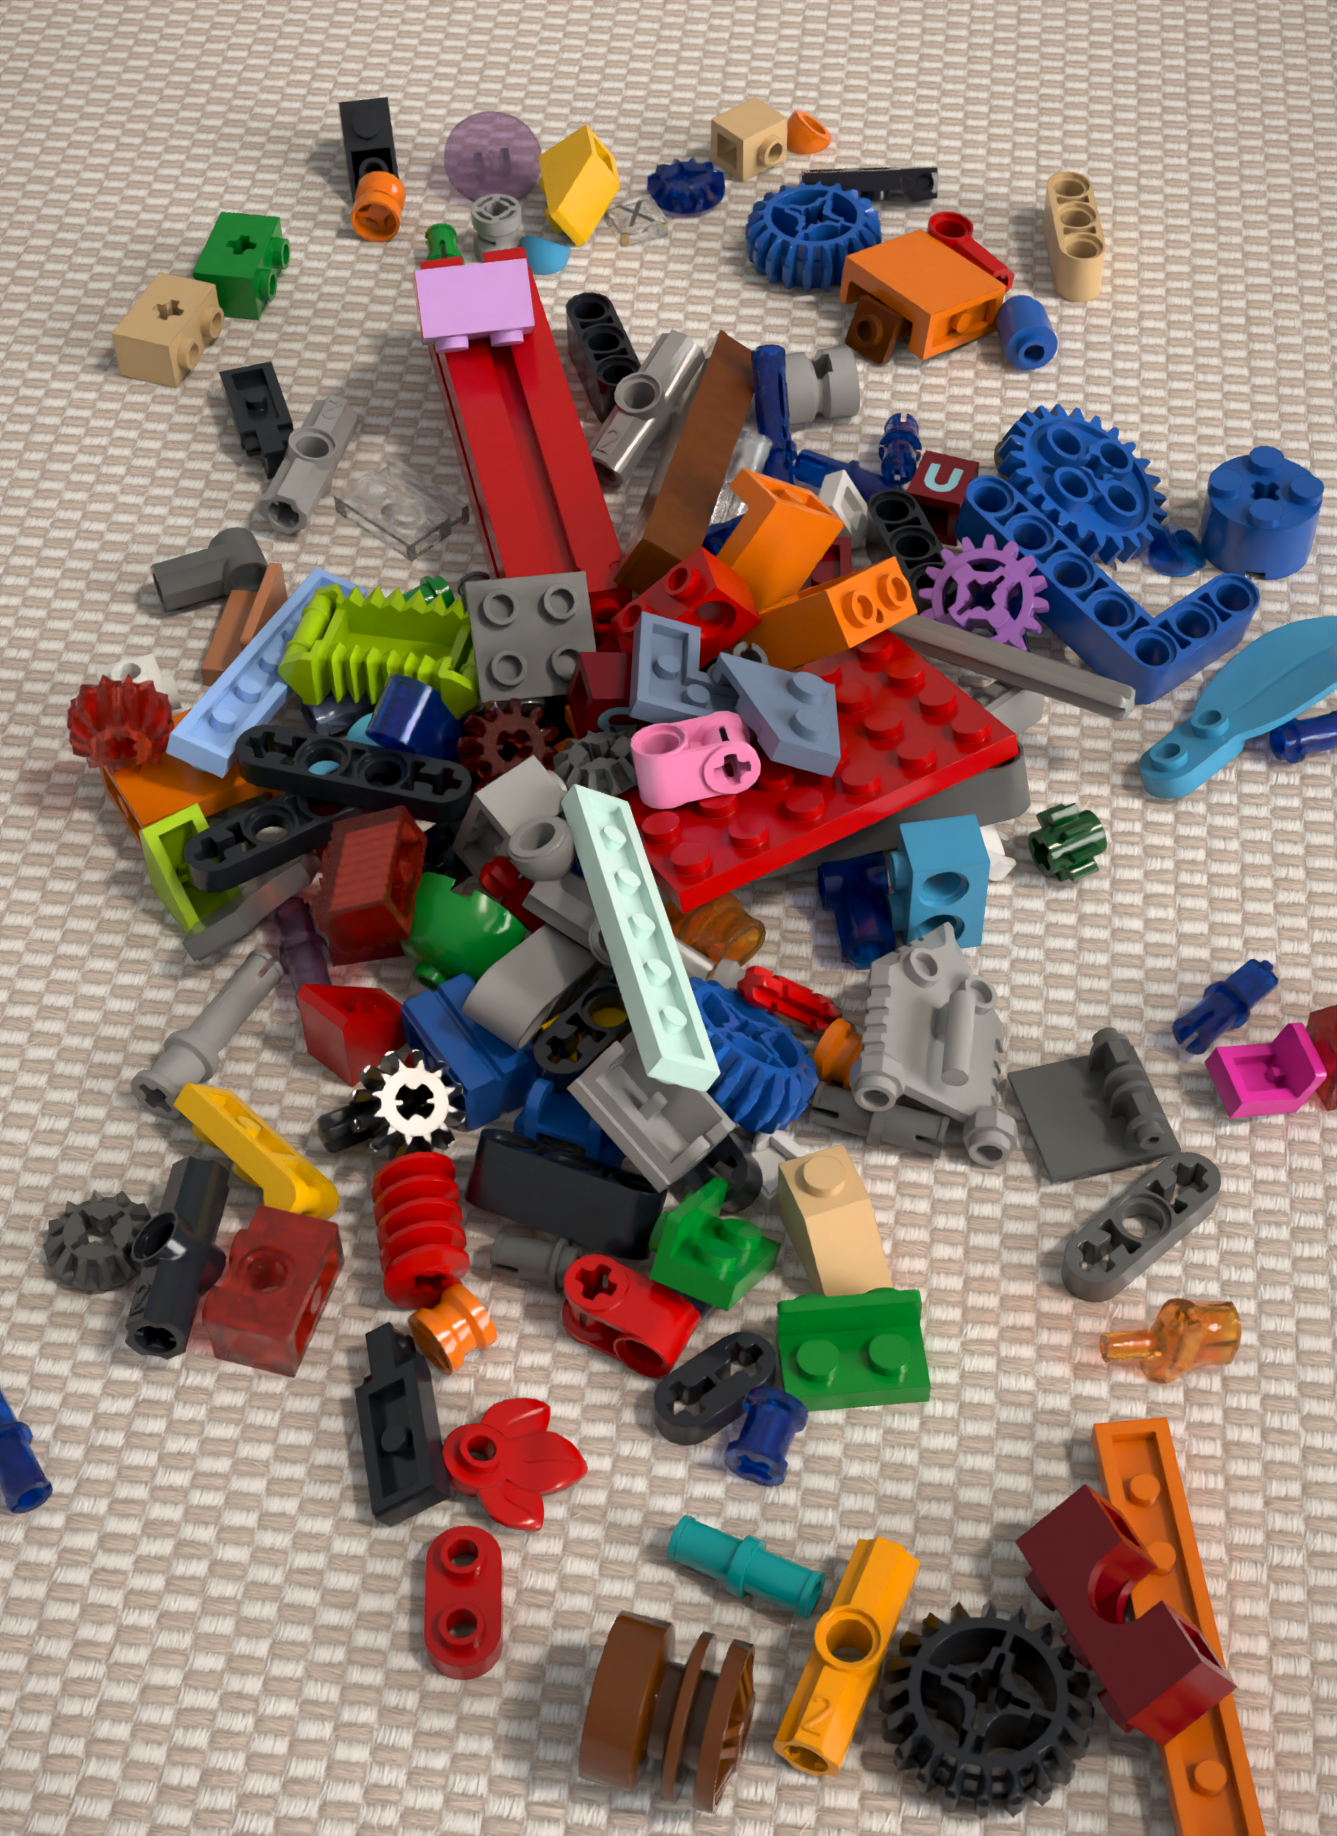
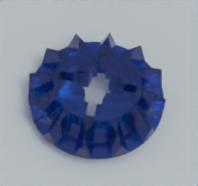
M694 157L684 162L674 158L671 165L659 164L656 167L655 173L648 175L647 195L650 201L660 209L677 214H695L709 210L722 201L726 192L724 173L714 170L712 162L699 164Z

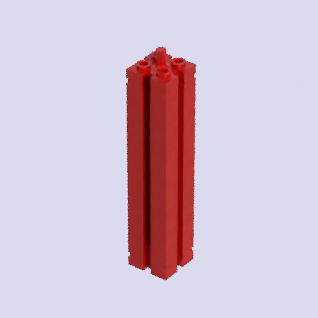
M524 246L482 252L483 263L527 258ZM461 256L419 262L420 270L463 265ZM528 267L536 326L533 333L523 334V343L492 347L490 338L469 340V349L463 351L436 353L435 344L427 345L428 351L433 361L435 377L490 579L585 571L596 652H621L610 619L618 614L629 602L633 601L632 591L612 581L622 557V552L531 268Z

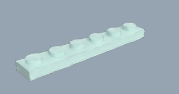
M573 784L561 801L569 829L573 835L575 849L646 1075L665 1084H677L706 1093L721 1073L628 801Z

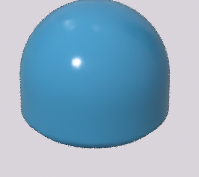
M529 234L522 236L520 247L524 246L528 267L531 268L532 274H553L562 270L568 263L571 250L566 245Z

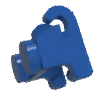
M538 1078L532 1088L524 1095V1108L514 1121L513 1132L539 1141L545 1134L586 1148V1157L621 1168L626 1155L571 1093L559 1094L552 1092L553 1082Z

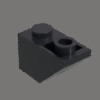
M388 97L339 102V119L353 204L359 180L365 174L374 171H384L399 179Z

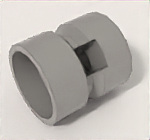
M848 345L819 349L813 359H809L804 352L772 357V394L776 414L782 426L812 422L816 414L820 412L827 420L858 414L860 408L858 370L855 357Z

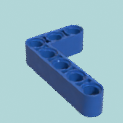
M989 475L974 478L967 486L954 528L959 542L962 544V538L968 537L975 549L983 547L986 535H993L996 540L997 550L1002 551L1011 540L1017 543L1019 548L1017 561L1032 555L1037 566L1028 576H1044L1048 586L1041 592L1036 593L1035 597L1047 600L1049 604L1048 612L1034 614L1099 676L1131 686L1135 690V704H1150L1159 700L1231 651L1242 641L1260 602L1258 588L1245 576L1236 573L1218 575L1153 618L1010 483L1002 478ZM983 564L990 572H994L1000 567L995 564ZM1021 587L1018 589L1019 593L1016 595V597L1021 602H1023V591Z

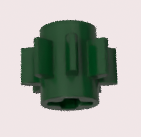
M1061 803L1036 814L1042 828L1029 834L1028 846L1034 863L1043 874L1050 876L1056 873L1058 881L1062 882L1070 879L1074 882L1099 871L1093 857L1106 851L1107 838L1100 820L1092 811L1086 809L1079 812L1076 803L1067 806Z

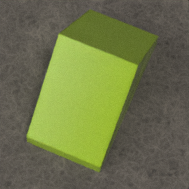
M194 803L139 830L152 889L186 934L189 933L196 922L205 918L241 892L239 887L236 886L220 893H208L197 889L190 881L184 857L185 845L190 838L209 828L198 803ZM211 858L215 864L220 863L215 858Z

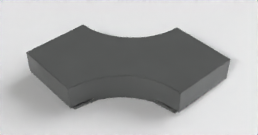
M312 850L257 876L239 894L205 918L196 922L182 942L193 961L199 960L200 962L251 932L271 911L311 885L321 864L315 852Z

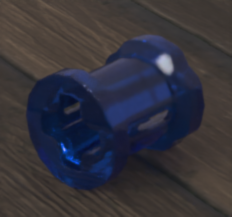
M756 1387L751 1389L746 1396L743 1406L747 1416L738 1440L730 1442L727 1446L724 1464L731 1472L744 1480L762 1486H778L784 1483L787 1475L788 1462L785 1459L795 1433L803 1431L807 1424L809 1413L804 1404L791 1394L770 1387Z

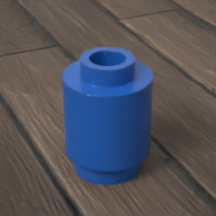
M1026 295L1011 297L1002 304L995 325L1009 363L1020 370H1034L1046 365L1054 357L1058 341L1044 306L1039 301Z

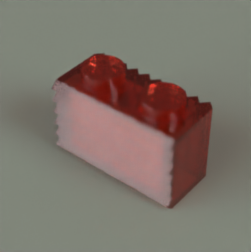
M404 805L333 822L334 831L330 832L332 841L328 842L329 846L325 847L322 855L324 871H321L323 880L319 881L321 890L317 891L318 895L314 896L312 900V915L316 926L321 932L326 933L340 952L348 955L351 950L361 952L363 947L373 949L374 945L384 947L386 942L395 944L397 939L407 942L410 935L416 891L420 882L428 838Z

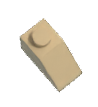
M844 1144L779 1163L777 1212L815 1293L829 1297L865 1294L872 1289L882 1287L893 1288L870 1196Z

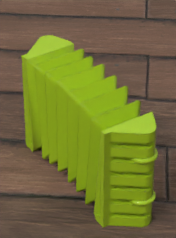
M338 583L320 587L315 590L308 606L302 610V619L292 640L285 645V654L278 667L279 676L302 698L303 704L317 706L320 704L330 690H332L337 704L348 690L355 703L367 691L372 705L385 692L392 707L403 697L409 712L418 701L421 713L424 715L435 704L444 723L458 725L462 716L468 710H472L478 705L479 689L468 611L464 613L460 596L446 609L441 593L427 605L420 589L405 602L399 587L385 598L379 585H377L366 599H364L357 585H355L346 598H344Z

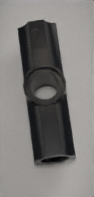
M188 1156L173 1163L159 1213L143 1226L132 1245L131 1256L133 1261L142 1267L125 1325L128 1331L125 1343L141 1356L153 1355L168 1360L185 1353L200 1297L205 1295L216 1284L226 1266V1255L215 1244L229 1193L227 1184L230 1172L216 1160H201Z

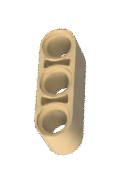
M1059 172L1047 180L1042 229L1057 294L1071 302H1086L1096 298L1100 293L1106 244L1091 181L1083 174L1077 172Z

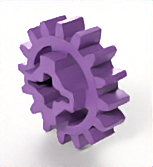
M986 535L983 547L975 549L968 537L962 538L963 553L957 556L946 548L940 551L946 565L942 570L935 567H927L925 572L935 584L933 588L919 590L918 595L922 601L932 604L933 608L927 609L920 616L968 632L973 631L975 628L994 630L997 635L989 637V639L1026 651L1027 648L1022 635L1026 631L1031 634L1040 635L1043 630L1041 625L1033 618L1034 613L1049 611L1047 600L1035 597L1036 593L1048 587L1044 576H1028L1037 566L1033 556L1029 555L1017 561L1016 558L1019 551L1017 543L1011 540L1002 551L997 550L996 540L993 535ZM978 564H995L1000 566L994 572H981L972 569V566ZM954 581L958 586L956 603L948 608L949 612L946 614V595L951 583ZM1022 587V607L1017 619L1014 621L1010 615L1011 599L1019 593L1018 589ZM980 590L988 596L992 594L991 597L995 606L987 612L981 606L976 607V602L973 598L974 594Z

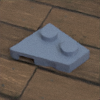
M720 652L712 671V678L717 684H732L740 697L734 709L745 725L754 730L758 737L757 742L769 759L774 762L832 777L841 758L835 685L825 682L812 673H793Z

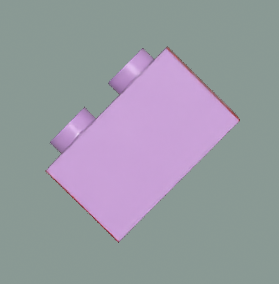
M527 258L414 270V294L422 346L435 344L436 353H449L469 349V340L490 338L492 347L511 346L523 343V334L533 333L536 325Z

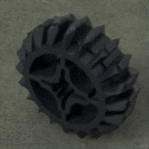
M991 1599L982 1606L980 1617L971 1618L965 1607L958 1601L951 1608L949 1625L929 1612L922 1622V1636L906 1631L899 1643V1654L901 1656H890V1659L885 1664L884 1680L888 1684L880 1688L878 1709L881 1710V1713L888 1715L882 1720V1738L885 1743L898 1745L894 1750L893 1759L898 1772L919 1768L916 1774L915 1788L920 1796L930 1792L938 1785L945 1788L943 1805L948 1813L959 1805L961 1796L975 1799L974 1810L980 1820L989 1815L992 1800H1001L1005 1810L1014 1818L1022 1811L1023 1792L1038 1804L1044 1806L1051 1799L1053 1791L1052 1782L1067 1786L1074 1778L1076 1770L1073 1760L1085 1758L1088 1752L1090 1737L1085 1731L1092 1727L1095 1715L1093 1703L1084 1700L1088 1696L1090 1688L1087 1673L1072 1671L1076 1659L1069 1652L1071 1645L1051 1648L1054 1630L1050 1622L1038 1627L1033 1632L1026 1629L1027 1615L1022 1606L1011 1614L1010 1621L996 1618L997 1610ZM981 1662L977 1667H957L962 1664ZM1013 1671L1033 1686L1041 1697L1046 1709L1036 1706V1697L1019 1689L1013 1681ZM997 1687L993 1713H984L979 1728L974 1729L978 1703L987 1704L992 1689ZM923 1705L937 1710L936 1718L954 1728L959 1736L958 1746L950 1743L935 1729L927 1717ZM1006 1747L1018 1750V1752L1008 1755L986 1756V1754L997 1748Z

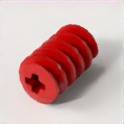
M415 1152L400 1156L386 1163L377 1171L370 1185L372 1201L375 1204L373 1207L375 1224L378 1227L376 1230L378 1247L381 1250L379 1258L381 1270L384 1273L382 1277L384 1294L393 1304L406 1309L434 1308L441 1302V1295L454 1283L463 1286L459 1279L463 1278L470 1269L469 1254L463 1250L467 1242L465 1230L460 1227L463 1223L462 1209L457 1204L460 1197L458 1185L454 1182L456 1178L455 1163L448 1156L436 1152Z

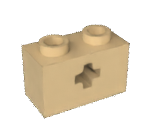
M159 272L111 333L120 376L177 388L187 373L197 366L200 356L213 338H217L222 331L224 313L222 308L219 307L215 284Z

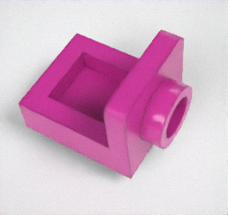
M1302 1022L1288 1023L1272 1043L1216 1047L1204 1062L1229 1118L1295 1113L1327 1076L1321 1057Z

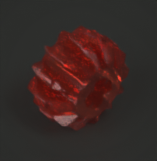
M129 673L122 680L113 681L102 674L98 685L81 684L79 695L70 700V708L67 710V728L69 729V742L72 745L73 755L86 757L89 768H97L103 765L108 766L112 775L120 768H129L135 773H139L142 763L160 764L162 753L167 750L170 733L174 730L172 706L169 703L168 694L157 692L153 680L134 683Z
M511 698L504 712L495 701L486 702L482 707L483 718L471 714L463 723L470 736L459 738L455 744L456 751L473 757L461 765L469 771L470 775L478 772L482 777L474 787L475 793L533 755L546 770H549L547 766L554 765L553 756L560 752L555 748L545 746L559 735L558 728L549 726L542 730L539 729L536 724L544 714L542 708L535 707L527 717L521 716L522 705L519 698ZM511 741L519 750L514 754V758L507 762L498 753L503 749V745Z

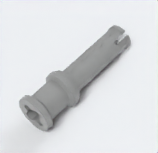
M262 950L251 951L246 961L207 1008L198 1016L191 1027L171 1033L163 1045L165 1052L152 1068L139 1071L131 1081L132 1092L146 1109L164 1119H177L182 1113L173 1104L186 1082L198 1084L199 1081H207L214 1076L219 1067L218 1053L226 1046L232 1036L274 986L279 984L284 977V970L278 961L267 972H264L260 977L258 976V972L272 957L269 953Z

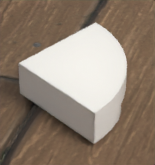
M776 1130L772 1135L758 1131L751 1150V1154L758 1162L763 1176L762 1188L756 1199L768 1213L777 1207L778 1164L809 1154L780 1130Z

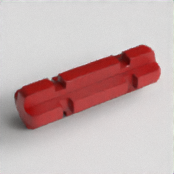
M498 855L482 867V873L478 879L480 886L494 899L502 897L501 906L508 910L531 934L547 923L521 906L533 888L534 883L524 876L519 879L517 876L520 872L507 857Z
M761 966L747 968L745 977L737 982V992L745 997L747 1004L760 1010H767V1013L798 1027H807V1031L816 1035L823 1036L832 1022L837 1018H842L841 1008L834 1006L832 999L819 993H813V990L780 975H773V972Z

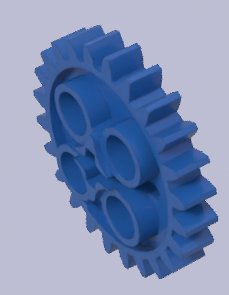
M1056 404L1050 412L1043 405H1039L1033 414L1027 410L1002 438L1004 444L997 451V455L1003 461L997 467V471L1009 477L1007 482L1091 560L1098 554L1105 565H1110L1116 557L1123 564L1127 563L1133 555L1139 557L1163 530L1160 524L1167 517V513L1160 508L1167 500L1166 496L1154 490L1161 480L1159 477L1146 474L1144 471L1151 463L1149 459L1135 458L1132 452L1135 450L1136 444L1134 442L1122 444L1118 440L1119 429L1116 427L1108 432L1103 430L1100 417L1097 415L1090 422L1084 420L1079 408L1075 407L1068 416L1060 404Z

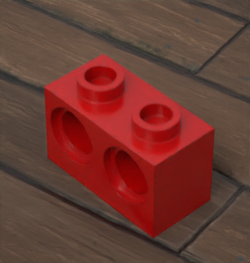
M702 546L681 563L671 568L666 575L635 600L629 602L618 614L610 619L621 652H633L634 627L642 611L701 627L699 670L762 621L747 581Z

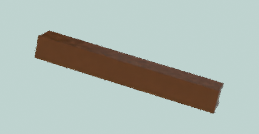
M723 330L718 332L704 353L705 360L685 390L612 580L639 596L666 575L671 568L681 563L702 546L765 362L763 357L728 336Z

